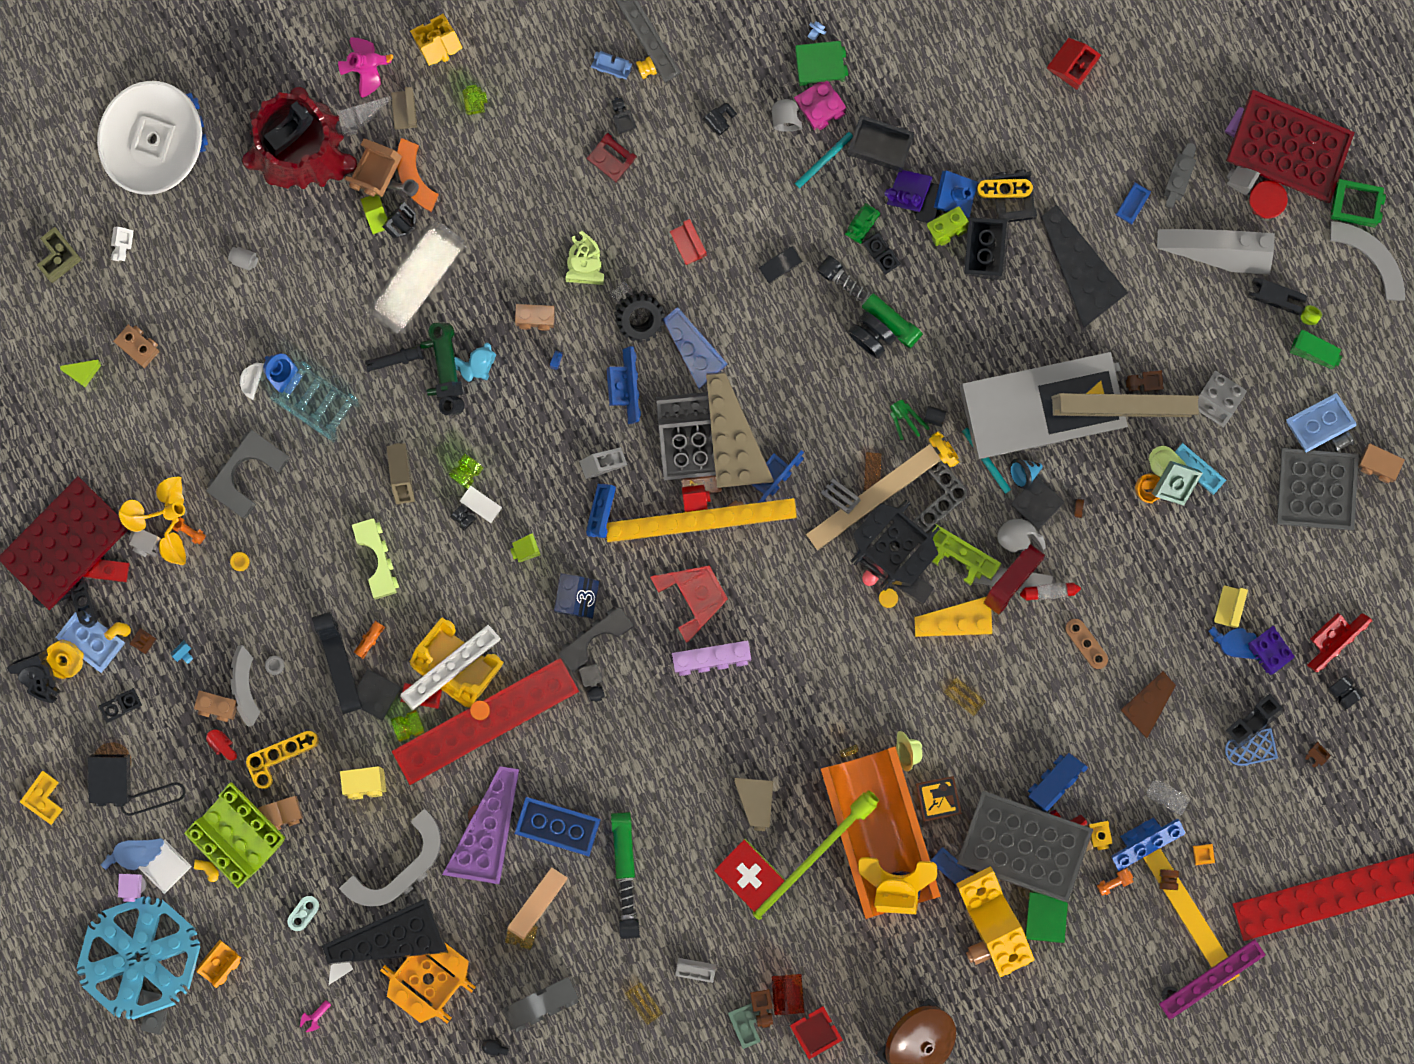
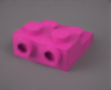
M828 81L819 82L794 97L813 130L817 128L822 130L829 125L828 121L833 118L838 120L845 115L846 106Z

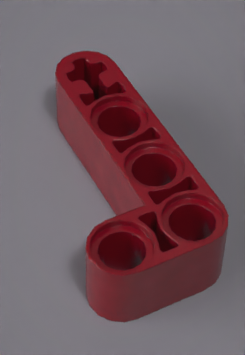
M1030 544L995 583L983 604L1000 615L1012 596L1040 565L1046 555Z

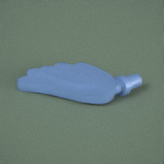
M161 838L153 840H128L118 843L113 853L106 856L101 866L107 870L112 863L117 862L122 867L133 871L137 870L139 866L146 867L149 865V862L154 861L156 856L162 853L160 847L164 845V840Z

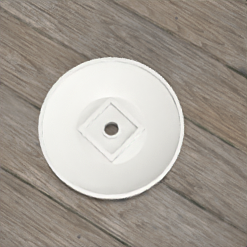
M160 81L139 82L121 91L106 108L98 129L97 145L99 157L108 176L123 189L143 195L162 193L179 184L193 168L201 148L202 127L194 104L180 89ZM156 134L157 141L151 144V136Z

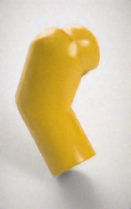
M116 622L104 633V636L108 640L113 639L117 634L126 637L131 633V628L128 624Z
M195 860L194 869L204 870L210 882L218 880L219 871L212 862Z

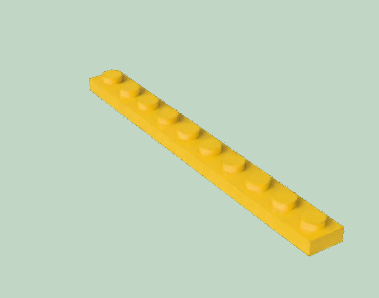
M792 498L609 522L606 526L608 531L607 542L797 518L795 499Z

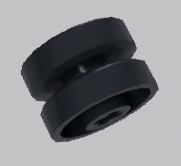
M865 311L858 319L860 325L853 324L847 333L868 354L879 359L885 352L883 345L891 346L896 337L879 319Z

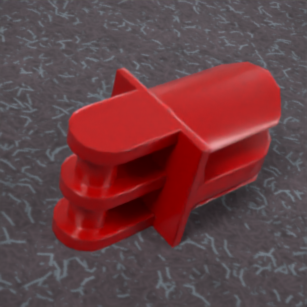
M212 730L207 734V743L216 755L219 756L222 753L226 759L231 761L237 758L236 752L230 747L233 742L222 731Z

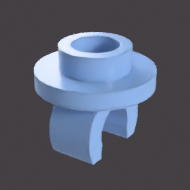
M817 21L815 23L810 22L809 25L813 28L808 35L810 39L814 41L820 33L826 34L824 25Z

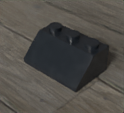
M969 217L964 274L983 279L1004 280L1009 233L1008 220Z

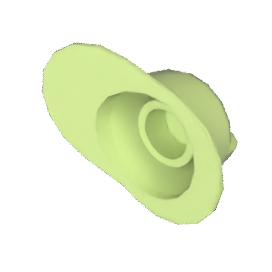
M1158 446L1149 455L1151 470L1160 478L1170 461L1186 465L1175 451L1167 446Z
M899 731L897 733L896 750L902 769L908 772L912 769L913 765L921 761L923 755L922 744L918 740L909 739L904 732Z

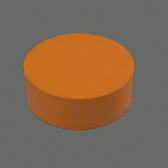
M476 701L472 704L470 712L475 719L484 720L490 714V707L484 701Z

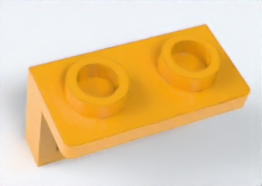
M219 940L195 970L217 988L227 980V975L230 971L238 967L241 957L231 947Z

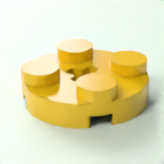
M937 431L929 438V442L940 451L938 455L944 464L947 463L949 467H954L960 463L959 457L948 441L942 440L944 435Z
M61 639L47 648L48 656L46 660L51 666L55 677L65 679L79 673L83 665L84 653L74 643ZM60 656H65L67 662L63 663Z

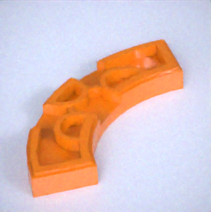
M401 138L397 151L402 156L397 166L401 183L408 179L417 182L419 185L418 191L411 198L419 206L432 212L439 194L429 189L418 174L416 155L419 145Z

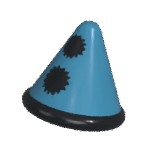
M1015 458L1010 463V474L1014 483L1019 488L1027 489L1043 466L1041 463Z

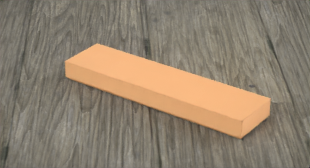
M551 867L507 929L524 940L565 884L567 877Z

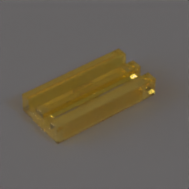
M957 678L944 691L948 697L973 717L986 702ZM957 683L960 687H962L965 691H967L970 695L977 699L980 702L979 705L976 704L973 700H971L968 696H966L954 685ZM951 689L975 707V710L970 709L949 691Z
M641 982L625 993L647 1025L663 1014ZM638 988L642 990V992L645 994L649 1002L657 1011L656 1015L653 1014L651 1009L648 1007L646 1002L638 993ZM634 992L638 1000L641 1002L643 1007L651 1016L649 1020L642 1012L640 1007L637 1005L635 1000L632 998V996L630 995L631 993Z

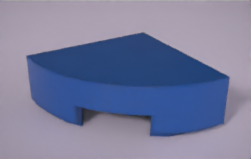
M555 351L550 368L555 370L559 368L563 352Z

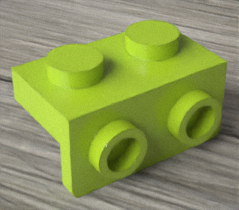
M959 206L927 223V228L932 234V241L935 246H943L951 241L950 238L956 235L958 237L962 236L967 232L969 221Z

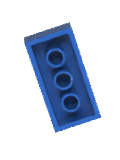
M526 797L515 834L590 857L601 819Z

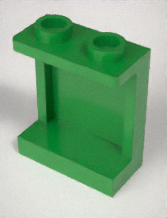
M841 41L795 46L799 86H807V83L845 81V76H848L847 65H843V58H846L845 46H841Z
M1034 891L1033 893H1028L1026 939L1065 943L1068 903Z

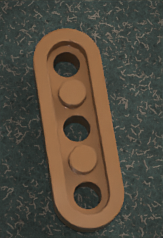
M1070 620L1065 627L1069 638L1092 668H1104L1108 663V656L1081 620ZM1073 625H1077L1079 627V630L1077 632H1074L1072 630ZM1085 640L1090 642V647L1084 646ZM1096 656L1102 658L1101 663L1095 661Z

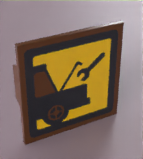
M954 776L916 784L924 822L962 814Z

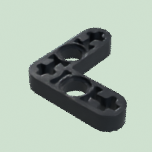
M82 577L79 580L81 582L79 587L73 586L58 602L72 597L79 622L83 626L90 628L97 623L98 617L88 583ZM33 595L34 603L44 608L45 606ZM83 596L87 597L86 604L80 606L78 604L79 599ZM84 610H86L87 613L91 616L88 622L84 620L87 618Z

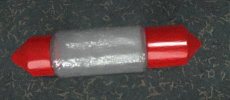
M1073 582L1043 584L1025 587L1021 591L1020 596L1026 601L1067 598V596H1075L1081 590V587Z

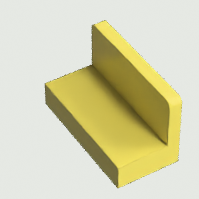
M1223 586L1214 622L1233 628L1239 627L1248 590Z

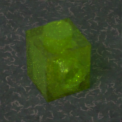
M470 85L463 89L466 114L484 113V103H488L486 92H482L481 87H477V85Z

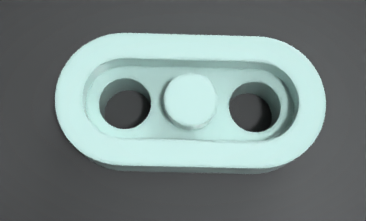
M313 896L302 898L290 914L288 926L294 931L304 930L319 910L318 900ZM308 902L313 903V908L310 910L306 908ZM296 918L301 919L302 922L300 925L295 924Z

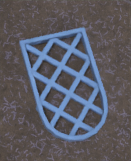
M1272 729L1262 730L1261 732L1268 731L1265 736L1257 734L1262 738L1260 744L1253 741L1256 737L1254 736L1247 747L1242 746L1241 748L1244 749L1242 755L1235 752L1236 747L1233 750L1228 748L1230 743L1228 741L1225 747L1228 760L1238 766H1248L1249 764L1277 759L1278 755ZM1269 733L1271 735L1272 742L1266 738ZM1265 740L1271 744L1267 750L1261 746ZM1251 743L1257 746L1254 753L1248 749ZM1272 746L1274 748L1275 755L1269 752ZM1259 749L1266 752L1262 758L1256 754ZM1246 751L1252 754L1249 761L1243 757ZM1233 754L1239 757L1237 762H1233L1230 759ZM1267 754L1273 756L1272 758L1265 759ZM1254 756L1260 759L1258 761L1251 762ZM1241 759L1247 762L1244 764H1239Z

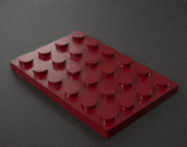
M1251 90L1226 161L1241 168L1257 171L1260 173V176L1325 203H1330L1355 132L1256 90Z
M77 476L0 555V562L50 611L129 529L122 524L119 516Z

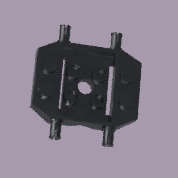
M906 499L898 507L879 504L852 535L857 554L850 560L851 563L854 562L853 565L857 566L862 559H865L868 563L875 566L886 577L880 585L884 591L891 584L911 586L939 554L933 537L940 528H936L937 525L934 524L925 533L904 515V511L911 505L910 502L907 503L908 500ZM892 520L893 524L885 531V533L877 540V542L871 548H868V546L874 541V539ZM896 542L899 545V550L892 551L889 544ZM918 544H920V546L918 547V549L910 556V558H909V559L902 565V567L896 572L895 570L899 567V565L907 558V556L914 550V548H915Z

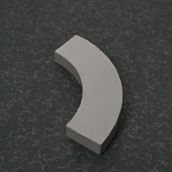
M243 645L237 646L232 659L233 679H230L232 695H235L238 704L236 708L241 718L250 727L254 725L260 711L254 703L249 686V671L253 657Z

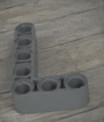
M942 460L937 463V469H929L926 472L944 494L912 520L925 533L962 503L967 495L964 485ZM948 475L950 483L943 484L940 481V477ZM955 489L961 490L963 497L955 498L953 491ZM940 502H946L949 507L948 510L941 511L938 508ZM931 514L934 517V521L926 523L923 518L924 515ZM891 542L892 549L898 551L899 548L895 546L894 542Z

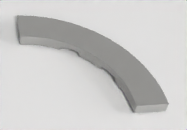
M1331 221L1330 241L1352 246L1364 253L1376 266L1381 275L1385 290V300L1405 301V288L1401 271L1388 249L1370 233L1358 227Z

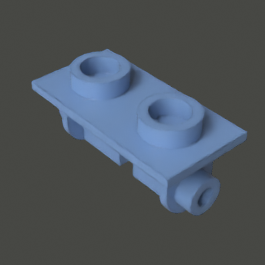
M596 51L591 68L612 74L617 78H628L632 63H629V60L616 56L615 62H613V55L603 51Z

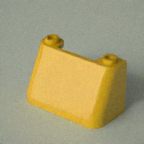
M442 617L415 649L410 665L422 676L465 643L455 636V626L451 621L445 620ZM487 654L485 657L481 655L440 689L463 706L471 708L472 704L477 701L504 662L495 654Z

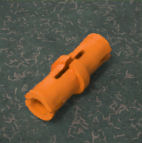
M374 621L366 635L363 634V639L353 652L364 659L369 649L377 643L375 641L385 627Z

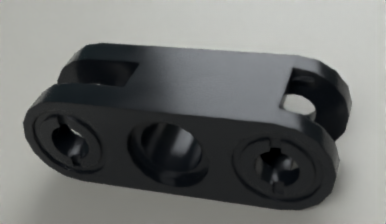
M1253 278L1252 283L1260 288L1258 293H1248L1250 299L1296 315H1302L1304 309L1287 302V299L1290 298L1306 303L1307 295L1260 278Z

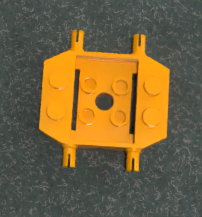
M447 943L445 945L448 953L431 954L430 956L454 974L455 977L447 973L426 955L407 957L400 968L394 972L386 965L380 970L390 980L387 997L419 1023L436 1016L448 1024L449 1021L447 1019L451 1020L452 1017L443 1011L444 1009L442 1008L460 986L466 988L470 993L473 992L471 988H476L467 980L469 961ZM426 973H431L434 976L432 984L424 983L423 976ZM404 980L417 992H419L431 1003H433V1005L430 1006L427 1002H425L422 998H420L417 994H415L401 982Z

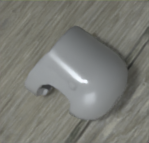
M783 99L773 104L772 119L775 130L784 132L802 129V122L797 117L799 108L795 101ZM785 123H791V124H794V125L786 126V125H784V124H785Z

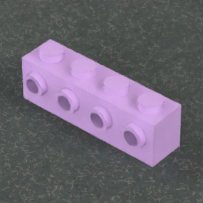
M748 641L672 653L675 674L679 673V676L690 675L691 671L698 670L699 673L708 672L712 667H717L718 670L727 669L730 664H736L737 667L745 666L751 661Z

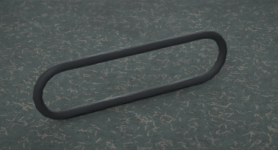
M176 782L131 796V799L161 789H165L174 785H178L183 789V794L178 799L165 802L150 808H146L134 813L125 812L122 806L121 811L125 815L133 816L174 802H178L182 800L185 796V787L181 783Z

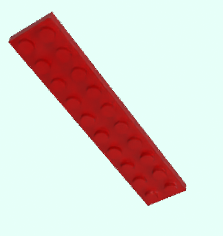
M559 658L483 700L490 707V714L486 719H475L471 715V708L391 752L409 785H412L579 693V690L562 659Z
M1414 853L1233 903L1243 941L1414 894Z

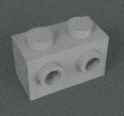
M145 530L132 531L129 536V545L134 547L132 551L146 557L148 554L156 558L161 538Z

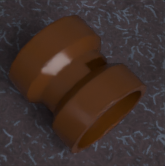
M1160 869L1161 882L1159 883V889L1178 890L1177 878L1179 877V871Z

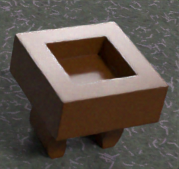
M140 628L130 642V645L146 655L157 639Z
M1317 741L1310 748L1305 759L1308 760L1310 757H1313L1316 760L1312 765L1314 768L1318 764L1322 766L1331 755Z

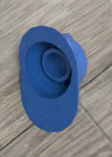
M280 353L270 357L266 356L263 371L267 379L277 391L281 393L292 392L300 380V373L297 367L286 354Z

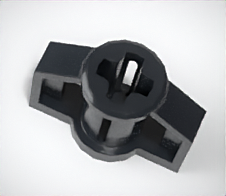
M403 202L390 214L382 227L393 239L404 237L414 229L416 213ZM402 211L410 218V222L401 213ZM391 223H393L402 232V234H399L391 226Z

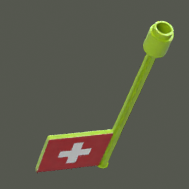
M871 791L863 792L850 806L851 814L786 880L746 839L714 871L753 910V916L761 920L762 915L856 819L864 820L877 807L879 799Z

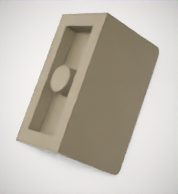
M405 87V91L392 92L394 128L396 130L417 128L413 87Z

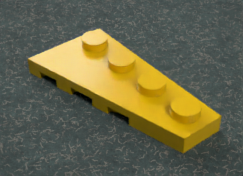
M986 597L914 617L915 637L992 634L991 609L983 604Z

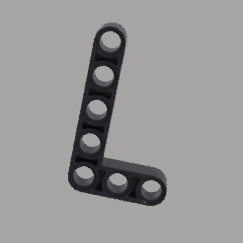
M331 611L312 617L315 631L322 641L343 715L362 709L336 619Z

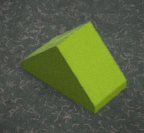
M375 194L374 197L367 196L360 199L372 233L376 234L384 231L385 229L382 226L387 221V216L380 196Z
M99 360L63 365L60 366V370L86 387L101 367V362Z

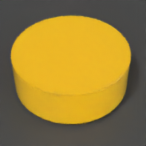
M236 552L230 558V565L236 571H244L250 564L249 557L243 552Z
M893 589L883 590L879 595V602L885 608H892L898 602V595Z

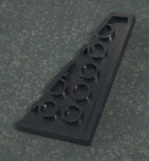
M428 899L421 900L322 945L328 964L448 953Z

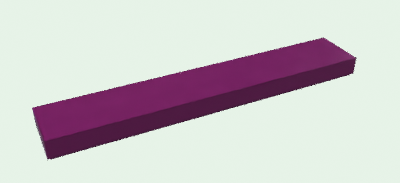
M1253 939L1158 1004L1167 1018L1171 1020L1266 956L1256 939Z

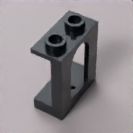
M1025 169L1016 170L1014 174L999 172L996 173V176H993L992 180L1026 179L1031 182V171L1026 172ZM1023 183L1021 186L1022 192L1026 193V190H1029V187H1026ZM994 184V188H993L994 194H997V193H996V186H997V184ZM1001 184L1000 187H999V189H1000V192L1004 194V192H1003V186H1004V184ZM1033 191L1028 197L1023 198L1025 210L1006 212L1005 199L995 198L997 218L1008 220V223L1036 219L1037 210L1034 206Z

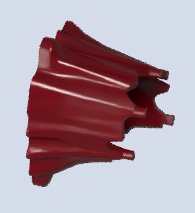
M295 87L291 90L290 94L279 92L274 98L263 101L259 110L250 113V118L252 119L250 135L253 137V147L243 155L242 163L249 170H260L263 172L264 179L268 184L287 189L297 185L301 189H306L309 183L315 182L320 187H324L329 179L339 181L346 174L353 173L356 170V158L350 154L342 153L338 148L339 143L344 139V135L336 131V123L339 117L332 114L326 104L312 100L304 88ZM297 101L305 106L313 117V121L294 143L274 157L264 145L263 137L288 116L290 106Z

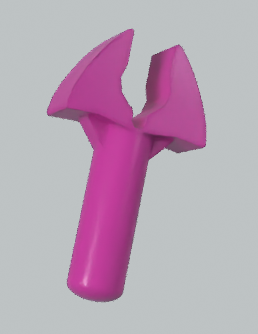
M325 1000L312 1015L304 1013L301 1018L300 1027L306 1021L312 1019V1025L306 1032L319 1029L318 1019L331 1006L330 1002Z

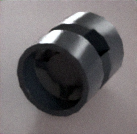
M1348 674L1328 688V691L1334 698H1339L1338 703L1344 710L1350 708L1364 696L1358 687L1353 686L1354 681Z

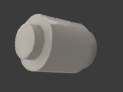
M233 247L229 253L228 261L232 262V265L250 271L256 267L258 258L256 253L241 247Z

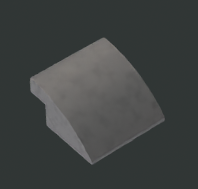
M708 392L656 397L664 480L715 476Z

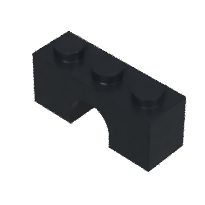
M1271 694L1267 695L1255 705L1254 710L1244 719H1238L1227 728L1225 736L1239 750L1282 714V706Z

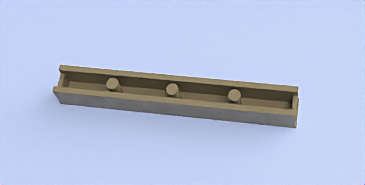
M1065 393L1051 396L1053 416L1192 417V415H1199L1198 396Z

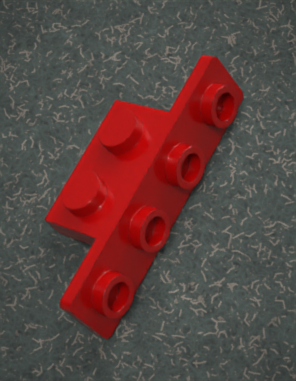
M1337 613L1310 638L1320 653L1307 666L1315 672L1323 670L1328 662L1338 656L1346 645L1352 643L1355 637L1368 627L1372 619L1362 613L1349 625L1343 616Z

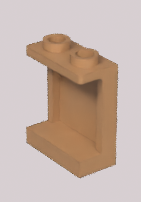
M363 139L361 146L365 148V151L352 178L346 176L345 180L350 183L349 187L359 191L363 189L364 193L372 197L375 194L383 197L402 156L391 148Z

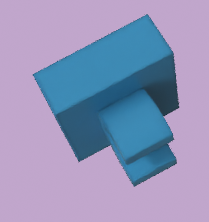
M184 640L170 653L177 662L181 658L187 664L193 660L192 656L188 653L191 647Z

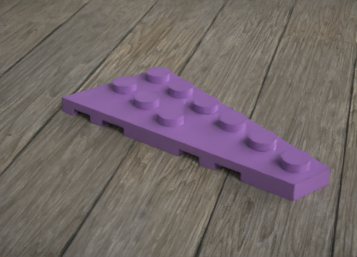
M499 767L442 875L500 884L519 769Z

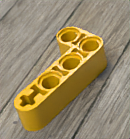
M305 731L250 754L247 757L246 764L254 784L261 789L269 788L272 785L273 779L268 767L317 747L319 744L318 735L312 731ZM308 735L310 737H314V740H312L311 745L309 743L302 744L304 748L301 749V744L297 739L300 738V741L303 742L307 740ZM290 742H294L297 746L296 750L292 753L287 750V745ZM275 749L278 751L279 756L276 760H271L269 753ZM254 757H259L261 764L254 768L251 761ZM266 775L268 782L262 786L259 784V777Z

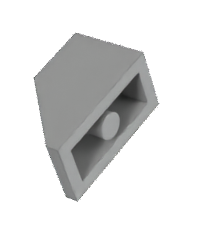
M1237 166L1235 170L1232 168L1226 178L1229 179L1227 185L1246 196L1260 173Z

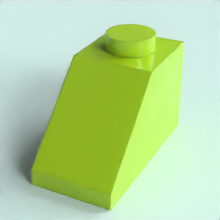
M533 533L513 542L514 548L510 549L513 559H518L519 563L541 555Z

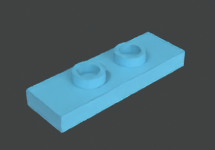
M1182 443L1175 451L1187 466L1199 469L1203 473L1198 483L1212 495L1226 481L1225 478L1185 444Z

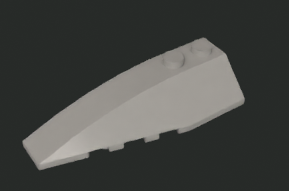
M1158 229L1157 249L1230 272L1270 275L1275 233L1203 229Z

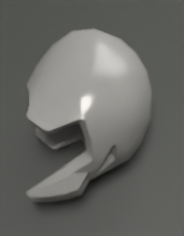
M1012 519L1003 523L999 528L998 542L1003 548L1012 553H1022L1031 543L1028 537H1032L1042 551L1046 548L1043 535L1038 534L1029 521Z

